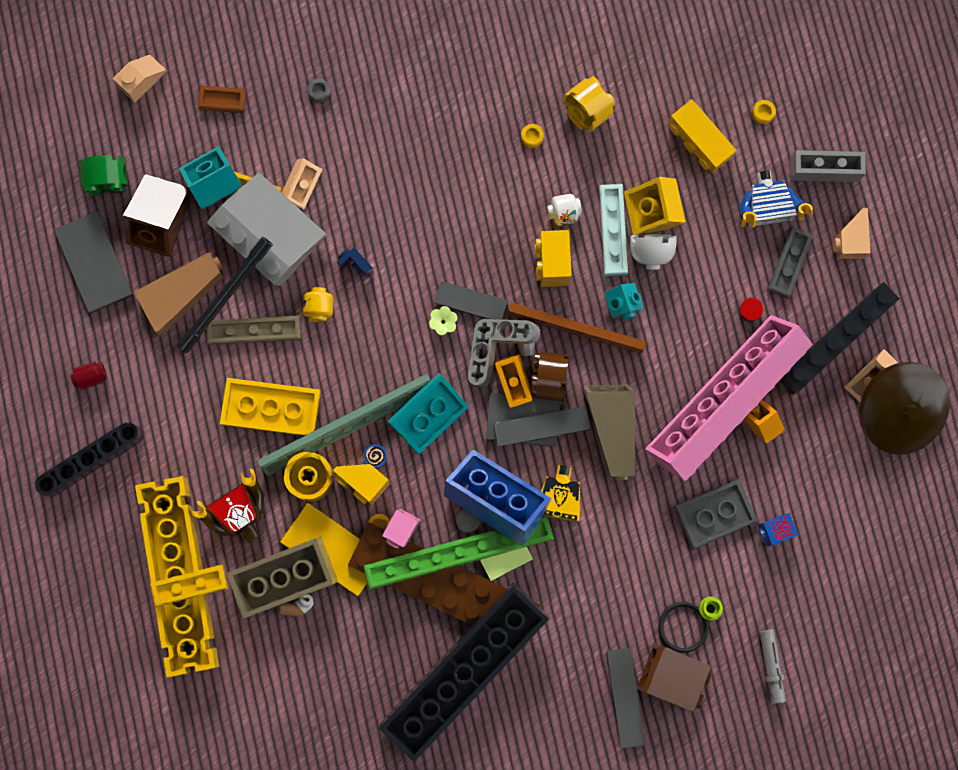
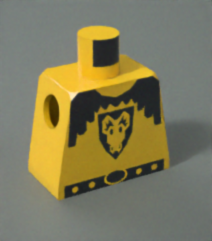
M558 465L556 478L546 477L541 492L550 497L551 502L543 516L573 522L579 521L580 482L570 481L572 467Z

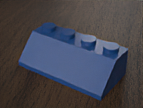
M472 450L445 481L444 497L521 546L534 532L551 502L550 497L475 450Z

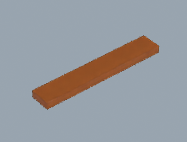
M511 303L509 308V316L639 354L644 351L646 342L640 339L516 303Z

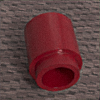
M95 361L73 368V374H70L73 386L75 388L79 387L81 391L102 384L104 380L108 379L103 363H96Z

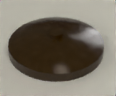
M900 362L883 369L867 385L860 401L859 421L863 433L873 445L890 454L903 455L921 450L939 435L947 421L950 409V396L947 385L936 371L917 362Z

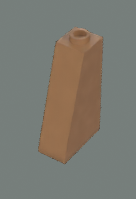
M208 252L134 291L155 333L159 336L164 335L223 278L220 271L224 268L218 257L213 258Z

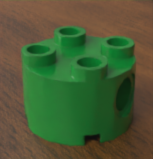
M112 155L86 157L84 161L79 160L81 189L84 192H89V195H102L103 190H112V193L126 192L128 181L125 157L118 156V160H113Z

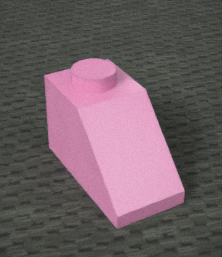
M398 509L395 511L382 536L387 538L386 543L397 549L399 546L405 547L421 519L402 509Z

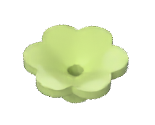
M446 306L441 307L440 310L435 309L431 312L429 326L431 329L436 330L440 336L445 335L447 332H454L456 329L455 323L458 319L457 314L451 312Z

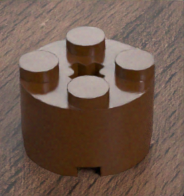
M545 352L535 353L532 397L564 402L569 355Z

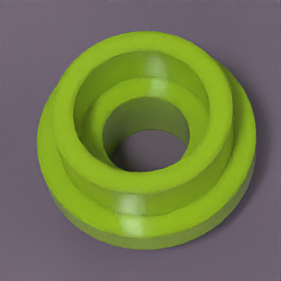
M706 597L700 602L699 613L704 619L713 621L722 615L723 606L716 597ZM708 604L714 608L712 613L707 611Z

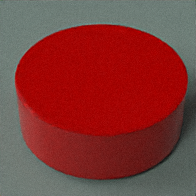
M753 297L745 299L739 307L740 316L749 322L758 320L764 311L762 302Z

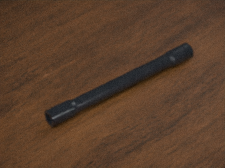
M263 236L249 252L248 257L193 327L178 342L177 347L180 350L189 353L200 339L201 334L249 273L272 248L273 244L271 241Z

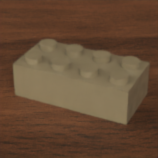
M321 536L226 573L243 619L325 588L338 581Z

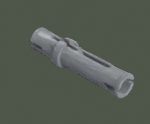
M775 630L759 631L767 674L765 681L768 682L771 704L787 702L783 687V680L785 678L780 669Z

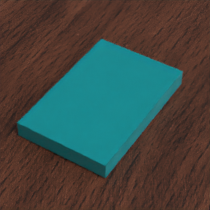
M438 373L387 422L419 455L469 406L448 381Z

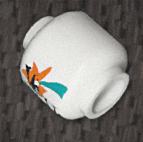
M572 194L554 196L551 200V205L547 206L549 219H554L555 224L558 226L576 223L578 217L582 216L580 200Z

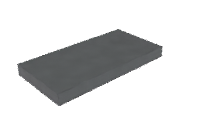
M97 211L54 229L90 314L134 296Z

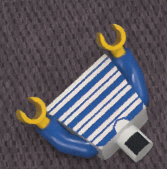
M769 170L757 173L759 184L751 186L749 191L744 194L739 206L742 218L741 227H745L747 222L749 227L754 228L759 225L792 221L797 215L796 212L798 213L799 220H804V214H808L810 217L813 216V207L810 204L804 203L789 186H786L784 181L772 182Z

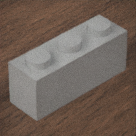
M796 150L790 158V181L859 182L866 174L865 152Z

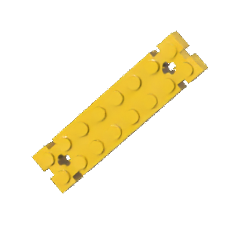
M184 476L165 479V486H160L156 482L135 485L138 504L145 506L146 512L140 514L151 582L203 570L195 518L190 511V508L193 510V507L188 504L186 505L185 498L191 497L188 478ZM164 500L170 502V507H167L168 510L161 508V504H165ZM207 594L155 607L161 647H168L169 657L163 658L166 677L191 673V666H195L196 672L220 667L217 648L210 649L209 639L215 637ZM188 641L190 645H194V650H191L192 654H190V651H185Z

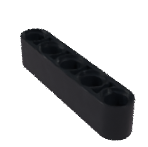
M131 422L119 425L41 474L35 481L36 491L48 497L57 496L138 445L143 438L142 429ZM134 428L135 436L127 440L125 437L126 431ZM109 441H113L115 448L112 452L107 453L105 445ZM93 454L94 462L87 466L85 458L87 455ZM71 466L74 473L72 477L66 479L64 472ZM51 479L53 487L50 491L46 492L44 484L47 480Z

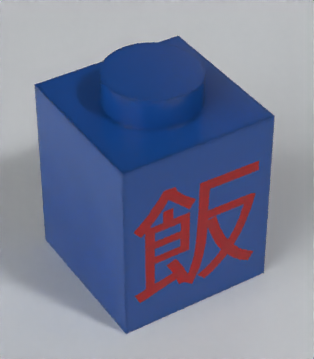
M790 513L759 524V537L763 543L766 542L767 546L775 545L799 535Z

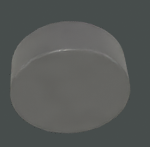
M320 78L312 80L308 85L310 99L316 103L327 101L331 95L329 83Z
M463 509L458 513L456 522L459 529L463 532H473L478 528L480 519Z

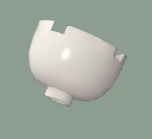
M639 234L630 236L631 254L638 263L645 264L646 269H660V265L668 263L675 254L677 236L671 237V235L646 234L644 238H639Z

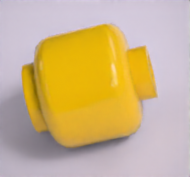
M312 288V291L307 292L303 297L304 316L308 317V321L326 322L327 318L333 315L334 297L327 293L325 288Z

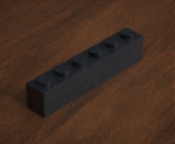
M882 282L812 345L805 355L779 381L792 395L799 392L900 298L885 282Z

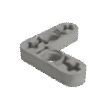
M480 320L474 329L468 371L470 383L478 387H485L491 382L497 342L532 344L540 336L539 327L530 321ZM510 325L512 328L511 334L508 337H503V329ZM489 327L490 331L484 334L483 330ZM529 329L532 330V333H531V334L529 333L527 336L524 335V334H522V333H519V330H521V331H528ZM486 347L488 354L484 359H480L479 351ZM483 373V378L476 379L477 375Z

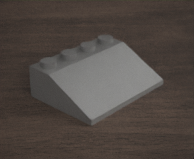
M261 173L256 174L223 203L207 222L245 258L248 257L249 252L262 236L271 241L273 244L272 248L257 263L255 268L274 285L282 286L327 235Z

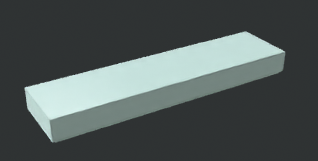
M623 184L600 185L604 276L627 275Z

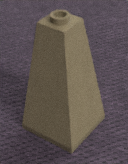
M630 385L583 386V392L608 472L616 480H628L629 476H635V391Z

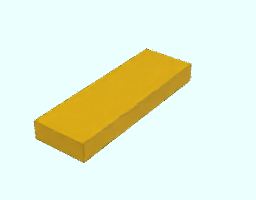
M223 565L150 583L155 607L228 589Z

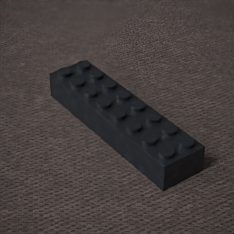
M512 582L380 722L378 729L408 758L415 762L549 620L548 615Z

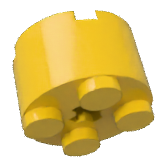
M593 76L589 79H583L562 96V104L566 103L568 109L565 110L568 117L581 130L587 128L589 133L612 116L613 106L616 104L614 98L610 94H606L601 88L600 82Z
M301 452L288 461L284 472V482L290 493L303 501H317L325 497L334 484V473L331 465L323 456L313 452ZM308 471L311 474L315 473V475L312 477L313 481L309 482L308 480L304 481V479L306 478L305 473Z

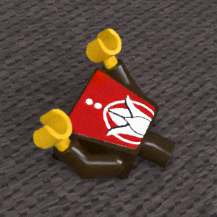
M250 469L252 475L250 478H245L243 473H241L243 483L206 506V508L201 501H197L201 509L193 511L190 508L192 515L195 518H199L210 530L223 536L231 535L235 537L242 532L248 543L256 540L261 535L254 524L262 519L264 492L256 480L255 471Z

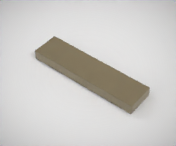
M300 316L212 320L207 327L208 345L301 340Z

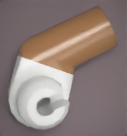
M306 594L293 604H280L279 615L303 616L313 606L312 596Z

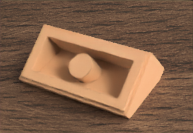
M304 158L298 159L282 193L299 209L304 210L322 169Z

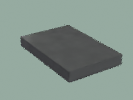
M491 393L486 440L496 441L494 423L557 412L560 410V401L542 400L532 397L533 401L510 408L505 394ZM557 436L523 442L521 444L556 447Z
M739 478L673 506L692 550L758 522Z

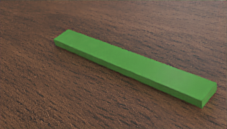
M547 516L541 518L534 532L522 546L501 532L493 530L364 565L363 568L369 589L373 590L551 541L554 538Z

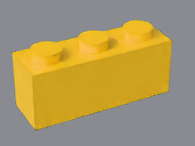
M693 99L671 115L668 122L670 130L674 135L681 137L686 149L690 153L694 152L699 158L700 165L705 170L714 173L729 161L737 151Z

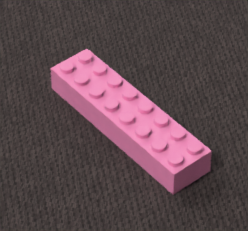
M770 315L645 448L658 465L684 481L692 476L695 470L710 457L711 453L721 442L726 440L734 428L743 421L748 413L759 404L762 398L774 388L775 384L790 371L791 367L813 345L800 326Z

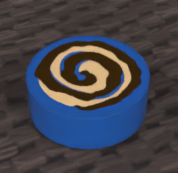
M373 444L365 449L363 459L366 464H371L376 469L385 464L387 454L382 446Z

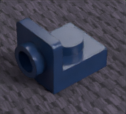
M355 247L351 250L346 249L338 257L337 264L341 270L353 262L351 267L359 276L363 273L368 278L374 273L373 267Z

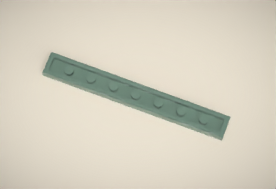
M425 374L257 460L260 468L266 476H270L285 468L293 456L301 452L314 453L402 408L430 381L429 377Z

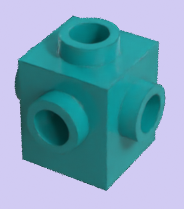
M635 283L621 284L604 292L612 319L622 318L623 321L636 317V312L643 310L641 296L637 291Z

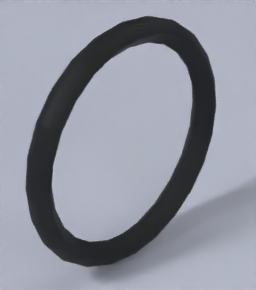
M674 603L668 606L660 616L658 623L660 637L668 648L676 652H692L705 642L708 635V621L700 615L704 631L702 637L695 645L680 648L671 644L663 630L667 614L675 608L688 607L700 615L699 607L692 603Z

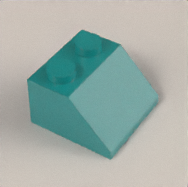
M219 146L179 168L201 209L213 206L221 198L236 193L242 187Z

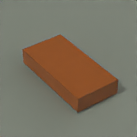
M200 85L198 109L245 113L247 91L240 88Z

